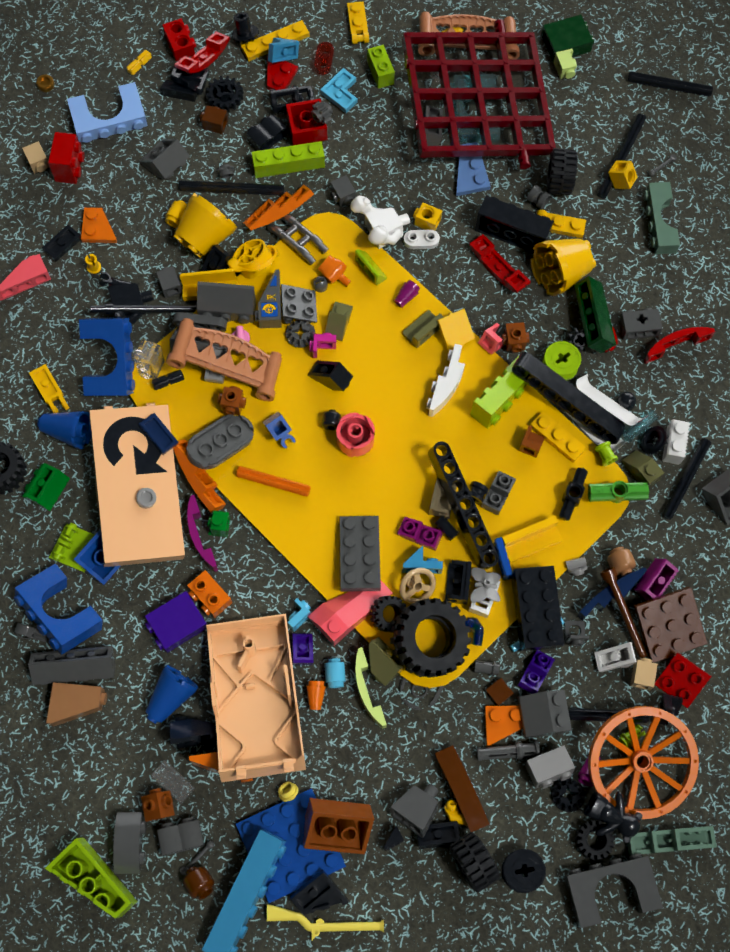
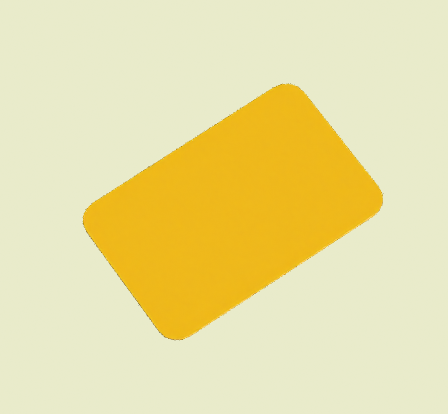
M331 212L314 214L301 222L304 227L314 235L316 234L329 248L323 254L311 241L303 247L316 260L312 265L281 239L274 245L279 252V256L274 259L271 267L265 273L254 278H246L241 273L237 276L238 285L254 286L256 311L258 310V303L275 270L279 269L281 292V284L314 290V279L318 276H323L318 268L329 255L341 260L347 266L343 273L351 280L347 287L340 280H337L333 284L328 282L326 291H315L317 323L309 322L314 326L315 334L325 333L329 312L332 311L335 302L353 306L343 341L336 340V349H318L317 358H313V352H310V345L299 348L288 342L286 330L290 324H286L282 319V298V328H259V322H255V317L254 323L227 322L225 333L233 334L236 331V326H243V330H246L250 335L249 343L255 345L268 355L273 351L282 355L274 388L276 393L273 401L258 399L255 395L256 387L225 376L223 384L205 381L206 369L186 362L183 369H176L167 365L166 359L170 353V338L177 327L140 357L134 365L132 375L135 381V390L133 394H130V397L137 407L146 406V403H155V406L168 405L171 433L177 441L185 439L189 442L190 438L223 416L228 415L222 413L220 404H218L219 393H223L224 387L230 388V386H235L243 390L244 397H246V405L244 409L242 408L241 416L246 417L252 423L254 428L253 439L246 448L219 466L207 469L206 472L217 483L216 488L327 601L348 593L341 592L340 516H379L380 580L392 591L393 594L391 596L402 599L399 587L403 577L407 574L402 573L403 563L422 546L399 536L397 533L404 517L421 521L424 525L437 529L435 522L440 517L429 515L437 475L429 459L428 452L431 447L440 441L446 442L450 446L469 490L472 481L479 482L490 489L498 471L516 478L499 515L482 508V504L475 503L492 543H494L496 538L504 537L549 517L556 516L558 520L556 527L562 537V542L510 563L512 571L519 568L554 566L557 580L567 570L565 561L580 558L621 517L629 504V501H622L620 503L589 501V484L615 483L616 481L628 483L627 476L615 462L603 466L599 453L594 450L597 445L532 386L526 385L523 388L525 390L519 399L515 398L512 401L513 405L507 412L503 411L501 413V418L495 426L492 424L487 429L470 415L473 401L477 397L480 398L487 387L491 389L494 380L498 376L503 377L504 370L509 366L496 352L492 355L488 353L478 343L480 338L474 332L475 339L462 346L459 362L464 363L465 367L455 393L433 417L429 416V409H426L428 399L433 398L434 392H431L433 381L437 382L439 375L443 376L445 366L449 367L450 361L447 360L449 351L440 329L418 348L403 335V331L428 310L435 316L440 313L443 317L447 316L451 311L383 248L379 249L377 245L372 244L368 240V235L356 223L341 214ZM298 230L291 236L296 242L304 237ZM355 250L365 251L387 276V279L376 285L355 260ZM411 280L419 286V294L401 308L394 300L404 282ZM300 328L299 331L295 333H298L299 338L301 339L302 334L306 332H303L302 328ZM234 350L230 351L235 366L245 359L242 353L237 354ZM248 357L252 372L262 366L260 360ZM317 360L340 362L353 375V378L344 391H338L315 381L308 374ZM177 370L182 371L184 375L183 381L172 385L169 383V386L158 390L154 389L152 385L153 379L164 375L166 377L168 376L167 374ZM329 410H336L341 415V418L349 413H359L369 417L375 427L374 444L371 450L362 456H347L337 445L336 430H327L322 427L323 414ZM542 411L586 446L585 451L574 463L545 439L537 458L519 451L529 425ZM276 412H279L292 429L288 434H291L296 441L293 443L291 439H286V449L280 444V439L276 441L263 424V421ZM436 449L437 454L442 456V451ZM242 466L306 484L311 487L310 494L306 497L237 477L236 472L238 467ZM444 466L445 472L450 474V469ZM577 468H585L588 474L583 484L585 487L579 505L574 508L570 520L564 521L559 518L564 503L562 501L568 482L573 480ZM614 489L616 494L622 495L621 490ZM569 491L572 497H578L576 492ZM460 502L461 508L466 510L465 503ZM452 510L448 521L459 531V534L450 541L443 533L436 551L423 546V561H426L428 558H436L438 561H443L442 574H434L436 586L429 599L438 598L441 601H445L449 563H452V560L471 561V570L478 568ZM468 519L469 526L474 528L473 521ZM476 537L477 544L482 546L481 539ZM484 555V561L490 564L489 557ZM498 562L495 566L485 570L487 573L495 572L501 575L500 585L497 590L500 601H493L487 618L469 612L472 603L470 596L474 589L477 588L475 587V582L477 581L474 580L472 575H470L467 604L451 603V607L457 606L461 610L459 612L460 616L465 615L467 619L465 625L466 627L470 626L471 632H468V637L472 638L471 644L467 645L470 651L468 656L463 657L465 660L463 664L457 666L455 671L447 673V675L430 678L419 677L415 673H409L405 670V667L399 673L401 677L415 686L429 689L446 686L458 678L516 621L511 579L503 580ZM420 574L422 582L430 585L429 577L425 574ZM421 590L416 592L410 598H419L427 591ZM404 600L402 601V603L406 604V607L410 606L409 603ZM476 602L475 604L483 608H487V606L478 602ZM388 605L383 610V617L386 622H391L395 612L393 607ZM372 615L367 616L354 628L368 643L379 637L392 650L395 649L394 644H390V638L393 637L394 633L380 631L377 627H374V622L370 620ZM425 619L418 624L415 632L418 648L428 657L439 656L446 644L443 628L432 619Z

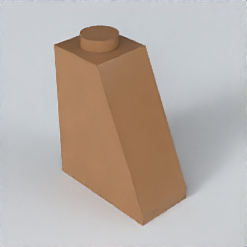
M53 682L46 723L50 726H57L101 711L102 706L106 705L107 693H105L102 687Z

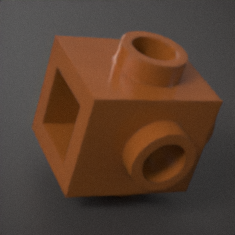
M524 322L507 323L505 325L504 334H502V344L506 345L507 352H521L525 350L527 343H529V333L525 331Z
M224 387L223 393H219L218 404H220L222 413L239 416L241 415L242 408H245L246 397H244L243 390L238 387Z
M161 788L149 790V795L141 797L146 822L175 815L170 790L162 792Z

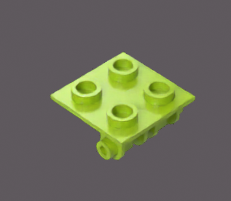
M66 523L49 558L85 573L73 559L95 535L77 528V525L74 523Z

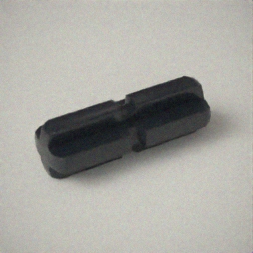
M177 370L167 374L168 376L166 377L164 375L153 379L152 385L154 389L158 390L169 386V383L172 385L183 381L184 375L182 371Z

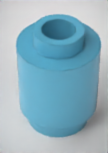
M340 658L328 659V663H325V682L328 683V688L344 687V682H346L345 662H340Z

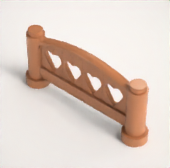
M422 12L419 17L420 32H440L436 28L438 25L442 27L448 26L450 29L447 32H456L453 29L454 26L459 28L465 27V32H472L470 30L471 27L475 29L482 28V32H488L486 30L488 28L495 29L494 22L496 19L468 14L432 17L429 12ZM511 16L504 19L505 32H516L514 18ZM418 44L419 54L422 56L433 55L435 53L434 44ZM443 44L444 47L466 48L465 44ZM475 44V49L497 50L496 44ZM506 44L508 60L518 59L520 56L519 46L517 44Z
M184 318L180 322L172 351L168 354L166 363L170 367L183 369L186 362L254 386L257 388L255 395L258 399L273 401L276 393L274 388L282 355L274 351L268 355L244 339L218 330L194 327L193 320ZM195 337L207 340L209 346L198 352ZM213 344L225 347L227 352L216 359ZM232 350L236 351L237 354L242 353L245 356V359L236 366L230 354ZM248 357L260 360L262 366L252 372Z

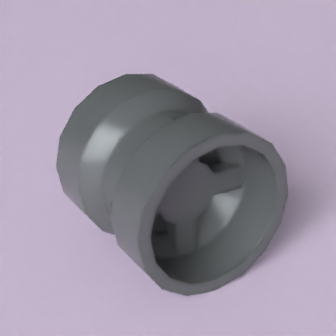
M535 185L529 192L526 200L530 203H535L536 207L542 210L549 202L551 194L543 192L541 187Z

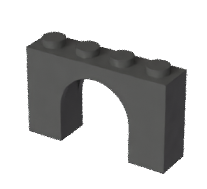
M640 853L629 856L630 861L622 862L621 858L609 861V866L602 867L601 863L589 866V871L581 872V868L568 871L569 875L564 876L578 928L602 923L595 900V890L599 881L607 875H617L627 881L632 889L638 913L663 908L648 856L642 857Z

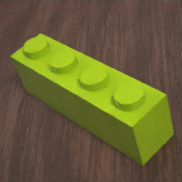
M322 141L252 152L256 178L325 168Z

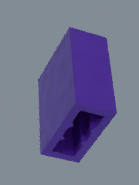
M187 591L145 616L148 621L145 623L150 633L155 632L158 637L155 639V642L160 650L165 649L167 653L207 629V623Z

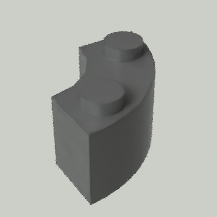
M117 812L113 844L114 874H140L141 865H145L146 854L142 852L143 834H146L147 822L143 821L142 812Z

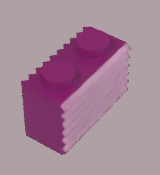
M655 558L634 588V591L645 600L660 597L679 570L668 560Z

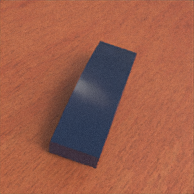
M645 567L616 581L623 598L647 571ZM610 586L597 594L578 613L577 617L583 621L594 607L601 612L614 598Z

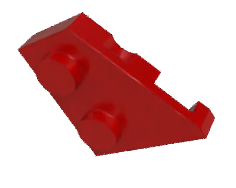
M267 56V90L287 89L298 71V66L287 61L272 63L268 61Z

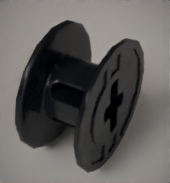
M519 849L510 853L502 864L504 882L517 893H529L537 890L542 885L546 876V867L543 859L530 849ZM522 865H524V868L531 867L532 872L526 873L525 877H523V874L516 875L515 870L521 869Z

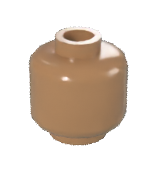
M618 547L609 552L610 555L607 558V562L610 568L615 567L617 574L621 575V577L632 573V570L636 567V562L629 549Z

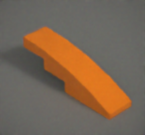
M302 185L293 195L286 191L275 203L268 199L243 223L250 230L268 225L301 206L314 193L305 185Z
M185 439L178 441V445L173 450L193 490L211 513L223 509L226 503L214 491L217 483L208 475L207 469L198 468L188 460L186 455L188 442Z

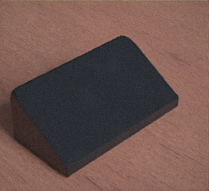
M165 80L160 88L162 96L192 102L196 101L197 93L174 81Z

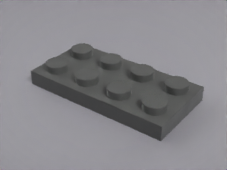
M340 516L341 592L381 591L379 516Z

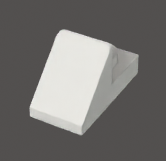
M632 642L594 652L599 672L620 667L628 668L636 663Z

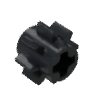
M573 327L571 333L567 332L569 339L566 342L572 343L583 350V346L587 344L584 328L581 327L578 330L576 327Z

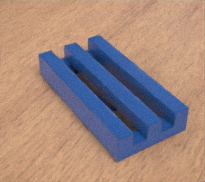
M502 537L496 538L493 545L498 554V564L504 581L509 580L513 572Z

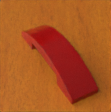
M217 31L206 39L205 47L191 58L184 56L174 64L175 67L188 73L204 70L220 56L230 41V37Z
M484 234L469 244L479 261L501 284L511 291L518 293L531 283L519 269L516 271L495 250V245Z
M692 327L673 332L659 340L650 349L644 362L646 364L662 358L666 348L692 339L694 345L710 340L716 331L714 328Z

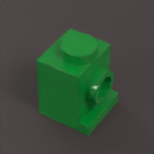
M213 511V516H209L208 535L228 537L231 520L229 512Z

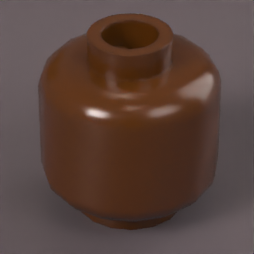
M193 866L186 871L183 885L191 898L202 900L213 892L214 880L205 867Z

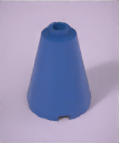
M89 412L45 413L37 422L41 432L76 449H84V444H89L92 438Z
M166 665L161 672L145 712L148 714L146 717L155 724L157 722L162 723L199 688L198 685L189 677H184L179 670Z

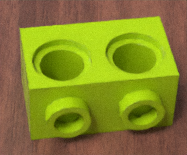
M384 45L367 49V63L378 89L393 85L395 71Z

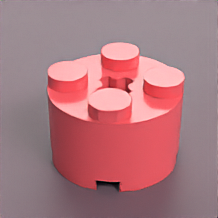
M349 413L341 418L336 429V440L338 447L343 453L349 457L362 456L373 447L375 427L369 417L359 413Z

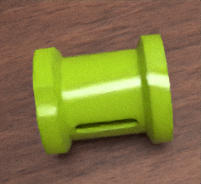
M610 441L604 442L594 449L595 452L599 453L603 466L610 465L618 460V457L614 455L610 447Z

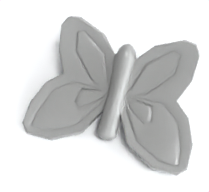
M473 568L471 575L477 581L475 582V587L479 588L474 589L470 596V601L475 603L488 598L499 602L500 596L495 589L501 575L495 572L487 573L481 568Z

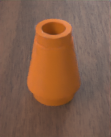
M308 681L306 689L309 710H321L326 690L324 681Z

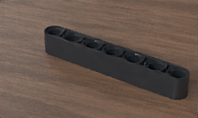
M522 352L512 367L515 375L604 441H610L611 444L618 443L625 430V424L532 354Z
M440 441L430 448L428 452L429 459L476 565L484 570L489 569L497 564L498 554L450 446L446 442ZM436 449H440L443 455H438ZM444 466L450 469V474L445 472ZM452 484L458 487V492L453 490ZM460 502L465 503L466 510L461 508ZM468 519L473 521L474 528L469 526ZM476 537L481 539L482 546L477 544ZM484 555L489 557L490 564L484 561Z

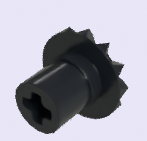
M237 13L233 18L236 29L232 32L233 40L235 43L240 44L253 42L254 39L258 38V28L251 25L248 13Z

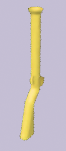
M267 904V921H298L305 930L312 933V940L320 932L379 930L384 932V919L380 922L324 923V920L319 918L316 920V923H311L300 912Z

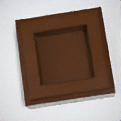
M502 678L485 690L497 706H500L514 694Z

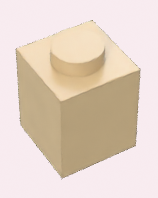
M39 141L22 148L34 174L43 172L50 167Z
M647 658L637 660L633 666L630 686L649 691L653 689L658 664L652 663V660Z

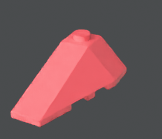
M380 580L381 591H352L322 603L307 617L335 646L369 616V612H372L370 607L374 605L375 600H378L379 597L391 596L393 593Z

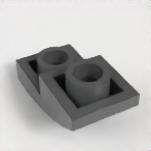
M498 471L481 507L499 515L516 478Z

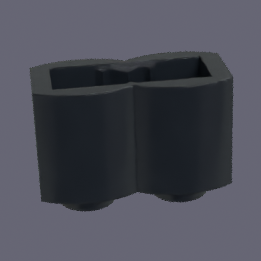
M274 114L264 117L260 124L251 126L247 131V141L257 151L270 149L274 144H277L287 136V127Z

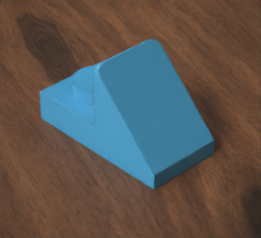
M273 38V43H269L268 61L274 63L297 59L299 41Z
M422 546L403 563L402 573H408L415 568H426L433 574H442L443 561H438L436 558H428L426 561H423Z

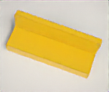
M233 268L180 274V280L183 284L182 298L184 301L197 300L198 281L238 285V279Z
M554 515L502 537L509 562H515L562 542V537L556 527L558 524L556 516Z

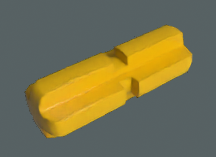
M144 50L136 57L137 60L134 59L126 67L127 72L134 75L141 68V65L144 66L152 58L149 51Z

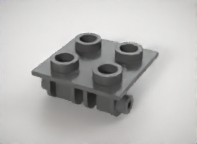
M281 284L282 319L285 323L290 324L293 319L317 323L315 290Z

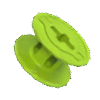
M557 341L546 349L542 363L568 381L577 374L581 364V353L572 343Z

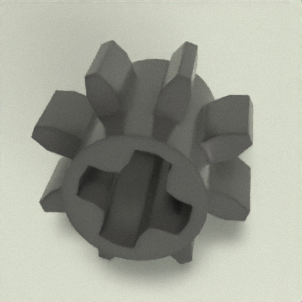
M318 101L312 106L311 116L316 123L327 124L332 120L330 116L333 110L327 102Z

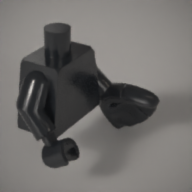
M102 272L99 275V278H102L99 282L100 286L109 285L107 288L113 305H144L143 303L154 300L151 290L140 293L137 283L113 278L107 272ZM117 311L115 318H129V322L135 324L145 313Z

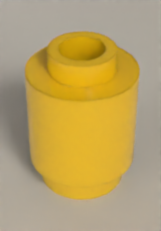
M182 200L174 201L165 215V222L169 226L177 228L187 204Z

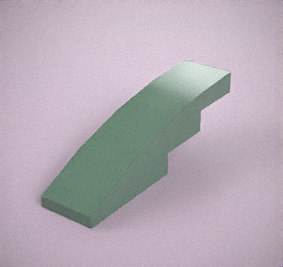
M713 826L640 832L627 843L629 855L717 848Z

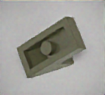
M335 302L332 311L329 312L325 333L336 335V340L343 341L353 306Z

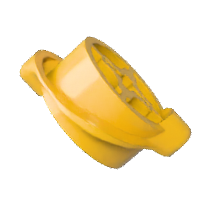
M252 239L237 248L233 257L227 261V265L230 269L233 268L235 272H241L246 278H254L262 275L271 267L274 259L279 256V252L275 246L266 245L261 239Z

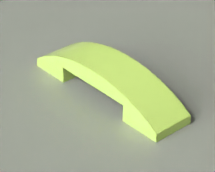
M361 647L358 648L355 665L358 693L370 717L383 729L386 728L387 724L381 705L372 707L362 675L363 671L368 670V664Z

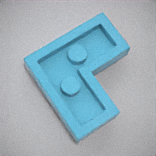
M343 68L320 89V94L347 113L358 100V98L347 91L356 82V77Z

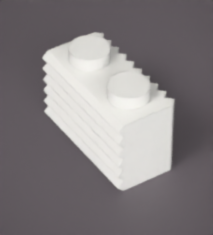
M673 419L667 426L666 433L669 437L666 439L668 444L664 445L663 462L679 465L686 457L688 433L690 432L689 426L691 425L689 422Z

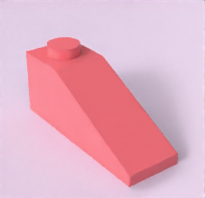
M40 254L29 256L23 260L0 284V301L51 280Z

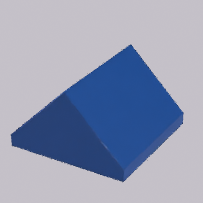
M101 530L96 533L73 559L88 575L102 585H105L120 567H104Z

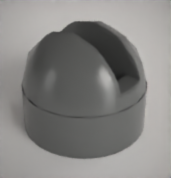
M323 276L316 277L313 281L314 290L317 292L326 291L328 287L326 278Z

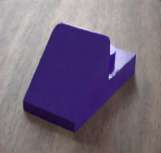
M293 634V665H313V635Z

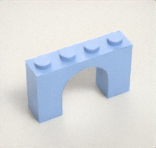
M135 82L118 86L123 102L122 110L117 116L108 120L97 119L90 114L84 95L67 99L79 142L88 143L94 139L107 138L110 135L123 134L126 131L139 130L148 126Z

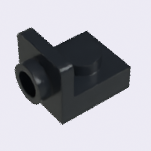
M663 693L658 708L678 716L683 698ZM661 718L659 724L667 726L668 721Z

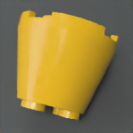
M194 193L187 203L173 237L201 259L202 256L211 251L213 245H219L232 235L237 226L229 218L226 219V216L209 201Z
M579 238L549 240L537 243L533 247L534 256L530 259L538 285L542 283L547 290V294L551 296L564 293L596 267V261L590 250V242Z

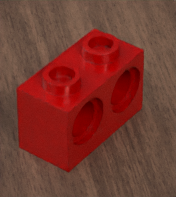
M182 18L162 24L165 38L176 61H179L184 56L191 57L195 54V40L193 37L190 38L189 27L187 24L184 25Z

